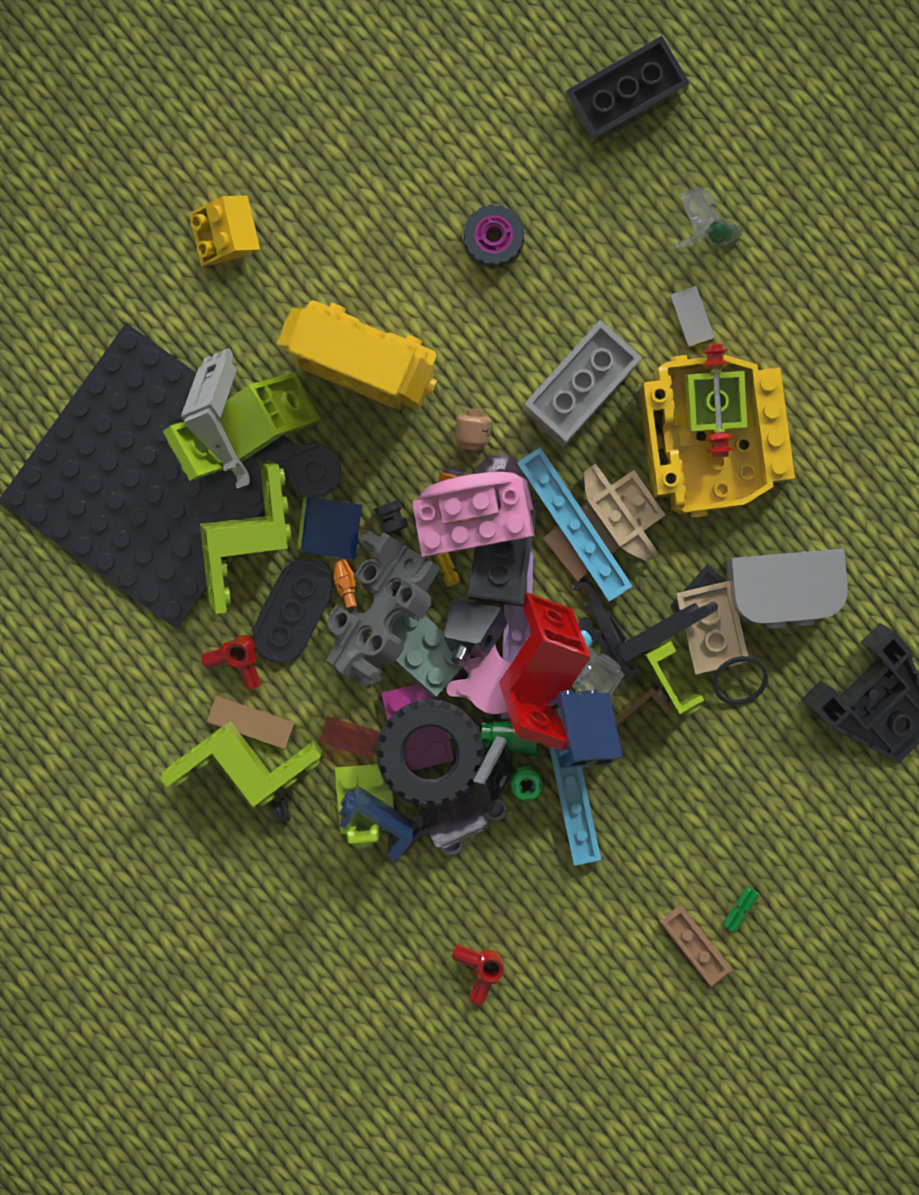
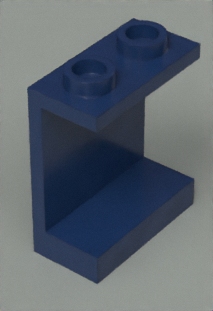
M593 689L584 691L581 694H574V691L567 690L559 692L557 697L548 703L549 709L561 708L569 751L558 757L560 768L609 766L623 757L609 693H598V690Z
M357 786L353 793L348 791L340 803L343 807L339 812L341 815L340 826L345 829L356 812H360L391 832L388 836L387 856L397 862L413 840V820L360 786Z

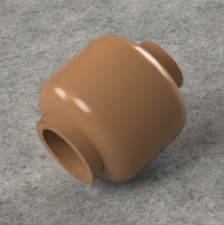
M467 409L466 414L458 415L456 418L454 436L456 442L460 443V447L463 449L482 450V447L490 442L492 421L489 417L483 415V410Z

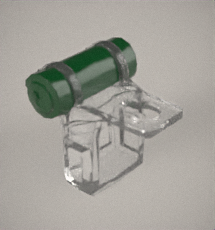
M698 187L680 194L696 234L672 245L673 250H682L707 238L713 243L725 247L734 246L740 241L742 236L740 226L721 220L715 210L718 207L717 200L710 191H705L702 187Z

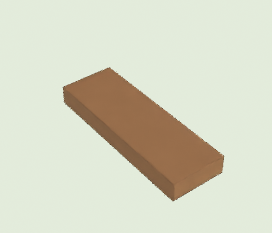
M220 696L215 697L207 720L208 723L220 727L231 721L240 734L283 749L287 747L295 722Z
M681 904L659 920L710 987L733 971Z

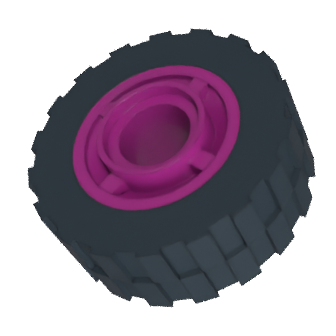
M494 204L480 207L478 211L470 215V219L466 221L463 235L464 245L471 259L479 263V266L489 267V269L504 268L505 265L512 264L514 259L519 257L520 251L524 246V227L518 215H515L510 208H504L503 205L494 206ZM495 231L501 234L502 237L497 242H490L486 238L490 232Z

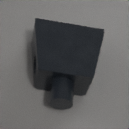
M452 599L444 639L449 649L454 652L451 657V661L454 664L466 666L470 655L481 658L488 656L507 625L506 618L500 607Z

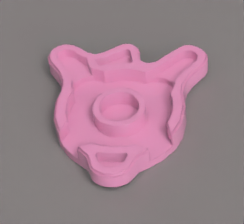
M494 644L487 657H475L468 660L467 665L464 666V669L469 673L468 678L451 681L447 685V693L453 697H466L476 707L490 714L508 712L499 681L511 663L499 656Z

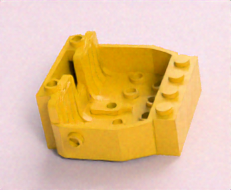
M312 300L308 303L306 309H291L283 325L277 346L283 354L294 359L299 369L399 411L402 405L420 410L426 394L432 395L437 380L433 379L435 375L433 365L436 360V352L422 346V340L411 335H407L405 339L396 334L385 333L363 324L357 318L346 314V308L335 303L327 306Z
M687 355L675 356L670 358L671 362H665L653 373L654 381L644 382L638 390L651 494L654 499L669 497L672 511L679 514L691 513V518L708 516L707 511L741 507L774 487L773 483L788 482L795 478L780 367L758 370L757 364L723 355L724 360L728 361L729 364L725 368H720L721 372L744 371L747 427L730 428L722 432L729 433L734 437L728 441V446L734 449V451H729V457L712 458V452L706 453L707 450L712 448L711 442L707 440L700 442L696 439L697 432H703L706 438L710 434H716V432H713V430L687 431L684 376L710 373V370L713 369H706L701 366L702 363L707 361V358L687 360ZM660 393L661 400L656 399L654 394ZM663 410L662 435H656L653 411ZM741 440H745L748 443L747 450L740 449L739 442ZM658 449H664L670 465L660 466ZM669 473H671L672 484L667 483L665 479Z

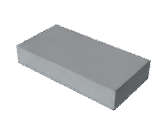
M696 286L669 296L688 348L715 338Z

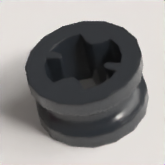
M281 797L279 802L271 800V808L276 823L281 824L283 819L291 821L285 797Z

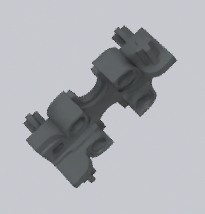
M371 531L367 535L362 534L361 539L363 541L361 545L373 552L375 560L370 559L363 562L354 577L364 582L362 587L373 594L374 601L372 607L367 612L361 614L354 609L344 610L338 605L334 607L328 618V627L335 634L336 642L326 659L330 664L337 667L338 671L366 687L368 684L374 685L375 681L380 682L382 677L379 675L382 671L379 670V666L381 663L386 665L392 664L401 655L405 643L393 635V624L402 615H407L416 621L424 618L431 605V597L426 591L432 583L436 584L438 582L435 577L441 568L383 532L379 537ZM402 584L401 587L399 588V590H398L396 596L394 597V596H393L394 589H395L398 585ZM372 632V635L364 644L365 636L367 635V633Z

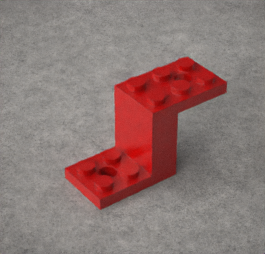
M525 592L523 609L532 633L499 681V686L515 734L524 740L530 739L548 748L554 747L564 751L568 746L566 731L558 709H549L548 703L555 699L559 692L567 691L571 688L590 660L591 655L572 608Z

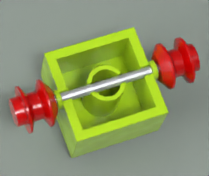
M723 344L706 345V350L700 351L707 358V361L702 363L701 366L706 369H713L710 370V373L684 376L687 431L713 430V432H716V434H710L705 438V440L711 442L712 448L707 450L706 453L712 452V458L729 457V451H734V449L728 446V441L734 437L729 433H722L725 432V429L747 427L744 371L721 372L719 370L729 364L723 357V354L729 351V349H723Z

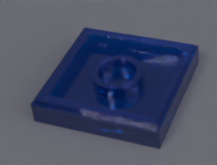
M307 497L300 552L355 559L362 505Z

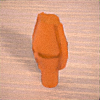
M342 559L333 565V582L338 595L344 599L346 609H353L357 607L354 597L356 593L355 578L346 559Z

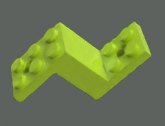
M295 372L248 385L226 400L221 418H218L235 454L241 462L282 435L312 426L321 420ZM184 422L171 425L163 431L169 446L173 449L182 470L190 481L224 470V464L190 431Z
M271 460L260 461L265 516L200 524L209 606L215 614L227 613L226 605L231 604L229 588H226L223 582V577H227V565L222 557L288 549L287 541H291L290 526L285 524L284 513H288V503L286 496L283 497L281 486L285 485L284 470L280 469L279 465Z
M229 721L167 767L160 779L166 787L172 783L178 786L189 777L188 774L193 767L196 766L199 770L212 760L211 757L214 755L251 805L254 807L260 803L263 806L274 798L275 790L282 786L286 789L297 780L296 776L303 769L308 772L320 763L321 748L313 740L270 773L232 722Z

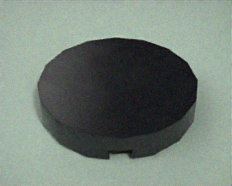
M310 443L302 445L292 453L287 463L286 473L288 482L296 492L304 497L316 499L325 497L335 490L340 482L342 469L340 460L333 450L325 445Z

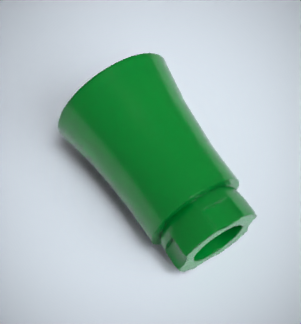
M511 721L482 723L481 739L484 750H489L496 736L506 739L509 752L538 756L539 742L530 739L524 740L517 736Z
M520 764L513 768L506 786L509 794L517 801L531 802L542 794L545 780L542 772L534 765ZM523 780H530L532 783L531 788L528 790L523 789L521 782Z

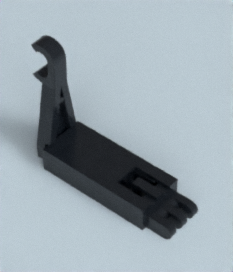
M583 581L576 584L573 588L574 591H580L582 588L587 589L592 598V603L586 605L584 611H593L618 662L631 660L718 610L716 602H709L700 608L695 602L627 640L624 632L592 582Z

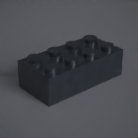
M660 36L565 91L564 100L590 145L593 146L687 91L690 83L663 36Z

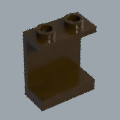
M647 687L614 715L616 726L649 698L664 713L671 710L666 705L670 700L660 689L655 688L653 690V688ZM619 737L621 750L623 751L627 745Z

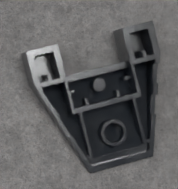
M879 623L861 641L876 661L854 683L839 695L833 688L820 680L801 700L818 719L829 727L900 763L919 744V672L915 668L912 660L914 657L910 648L894 630Z

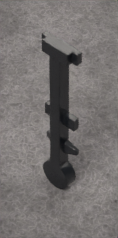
M583 617L579 620L578 625L580 629L588 631L592 635V641L597 640L603 647L600 653L604 656L608 652L627 673L623 678L626 683L640 671L637 666L631 670L623 660L617 661L609 644L601 637L603 631L596 632L592 627L593 622L590 618Z

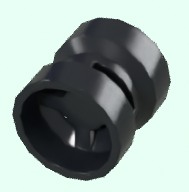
M399 500L374 509L376 517L382 523L380 526L382 533L390 534L408 527L406 518L401 515L402 507Z

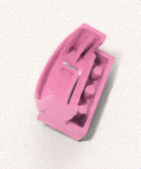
M491 472L445 480L425 488L417 500L412 501L422 557L535 536L530 513L533 510L529 483L527 479L515 473ZM495 488H496V489L498 490V492H499L500 503H501V508H500V510H499V508H498V503H497V497H496ZM438 501H439V505H440V511H441L442 519H441V517H440ZM494 514V515L489 516V517H484V518H479V519H473V520H468V521H463V522H458V523H450V522H454V521H459V520H464V519H469V518H474V517H480V516H485V515Z

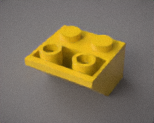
M222 196L189 213L201 266L242 258L260 250L248 196Z

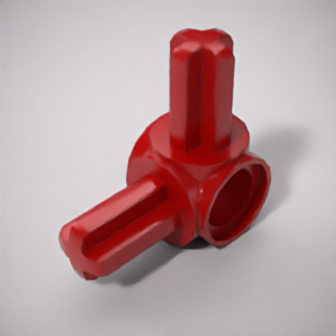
M239 635L234 640L223 643L222 648L205 652L201 655L202 664L207 669L226 663L229 666H233V668H238L247 690H253L261 686V680L254 665V662L257 660L255 655L256 645L251 637ZM238 646L244 649L246 655L239 654L235 647Z
M457 944L453 949L451 958L454 961L474 968V974L477 979L469 995V1000L474 1004L483 1005L492 984H497L498 980L503 976V958L495 950L486 951L482 949L479 953ZM488 962H495L498 964V967L495 970H487L484 965Z

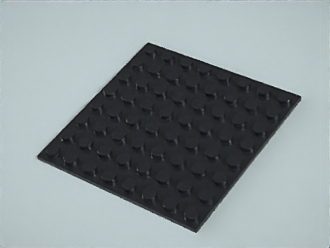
M125 323L0 497V503L177 629L207 588L200 524L258 517L264 508L260 461L271 460L279 465L280 469L284 470L286 478L288 460L292 453L300 446L282 435L244 460L242 463L249 473L250 482L248 485L238 489L236 487L237 477L232 470H221L190 481L182 470L176 454L169 446L163 431L171 425L185 421L181 415L197 373L128 323ZM224 556L222 559L226 561L229 556Z

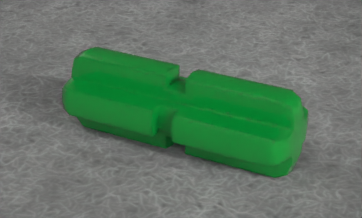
M750 887L744 889L736 902V908H732L723 923L726 929L734 933L738 931L747 917L745 915L746 912H750L758 899V892Z

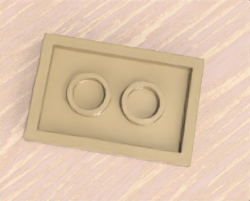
M730 581L675 593L679 611L695 602L699 608L709 602H716L718 604V610L715 613L684 630L694 674L717 670L720 665L731 658L748 656L739 615L732 603ZM737 662V663H734V664H732V665H730V666H734V665H738V664H742V663H746V662Z

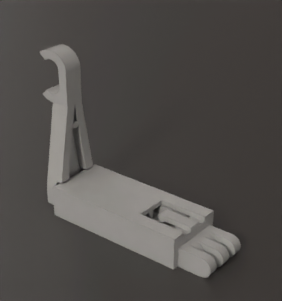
M228 348L223 350L222 354L218 352L213 357L204 358L202 366L198 368L181 416L190 431L224 464V471L232 470L237 477L236 487L238 489L249 484V473L235 454L218 419L221 418L237 370L232 363L233 353Z

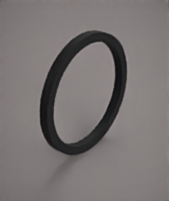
M739 656L731 658L719 666L713 676L712 685L716 696L721 701L730 705H743L754 701L764 692L768 683V674L764 665L759 660L749 656ZM737 662L756 664L763 672V681L760 688L754 694L744 699L734 700L724 697L718 691V678L728 666Z

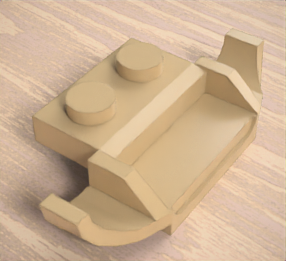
M596 464L585 470V491L588 502L618 545L628 553L647 562L658 555L657 550L644 533V530L663 518L665 513L635 470L613 485L608 482Z

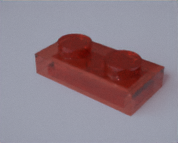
M327 716L319 743L373 758L380 731Z

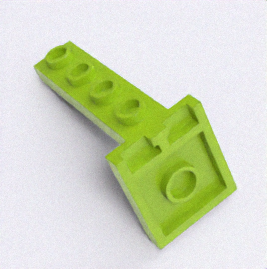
M377 764L335 767L338 813L343 807L340 805L343 797L348 791L353 793L357 786H360L394 808L393 792L386 782L383 781ZM358 811L345 829L340 826V834H348V843H355L356 848L373 846L374 841H378L381 831L386 830ZM339 814V825H340L341 815Z

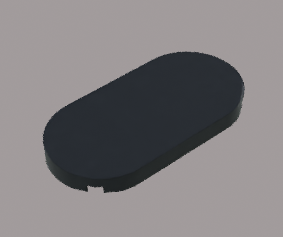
M300 559L290 563L282 570L253 630L256 648L265 659L275 663H286L295 660L304 652L333 593V580L330 572L324 565L312 559Z

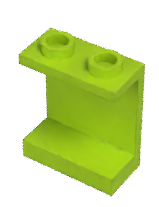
M665 641L642 654L662 692L670 700L669 704L673 711L687 716L700 709L699 703L704 701L702 695L694 694L679 702L657 663L676 652L672 642Z

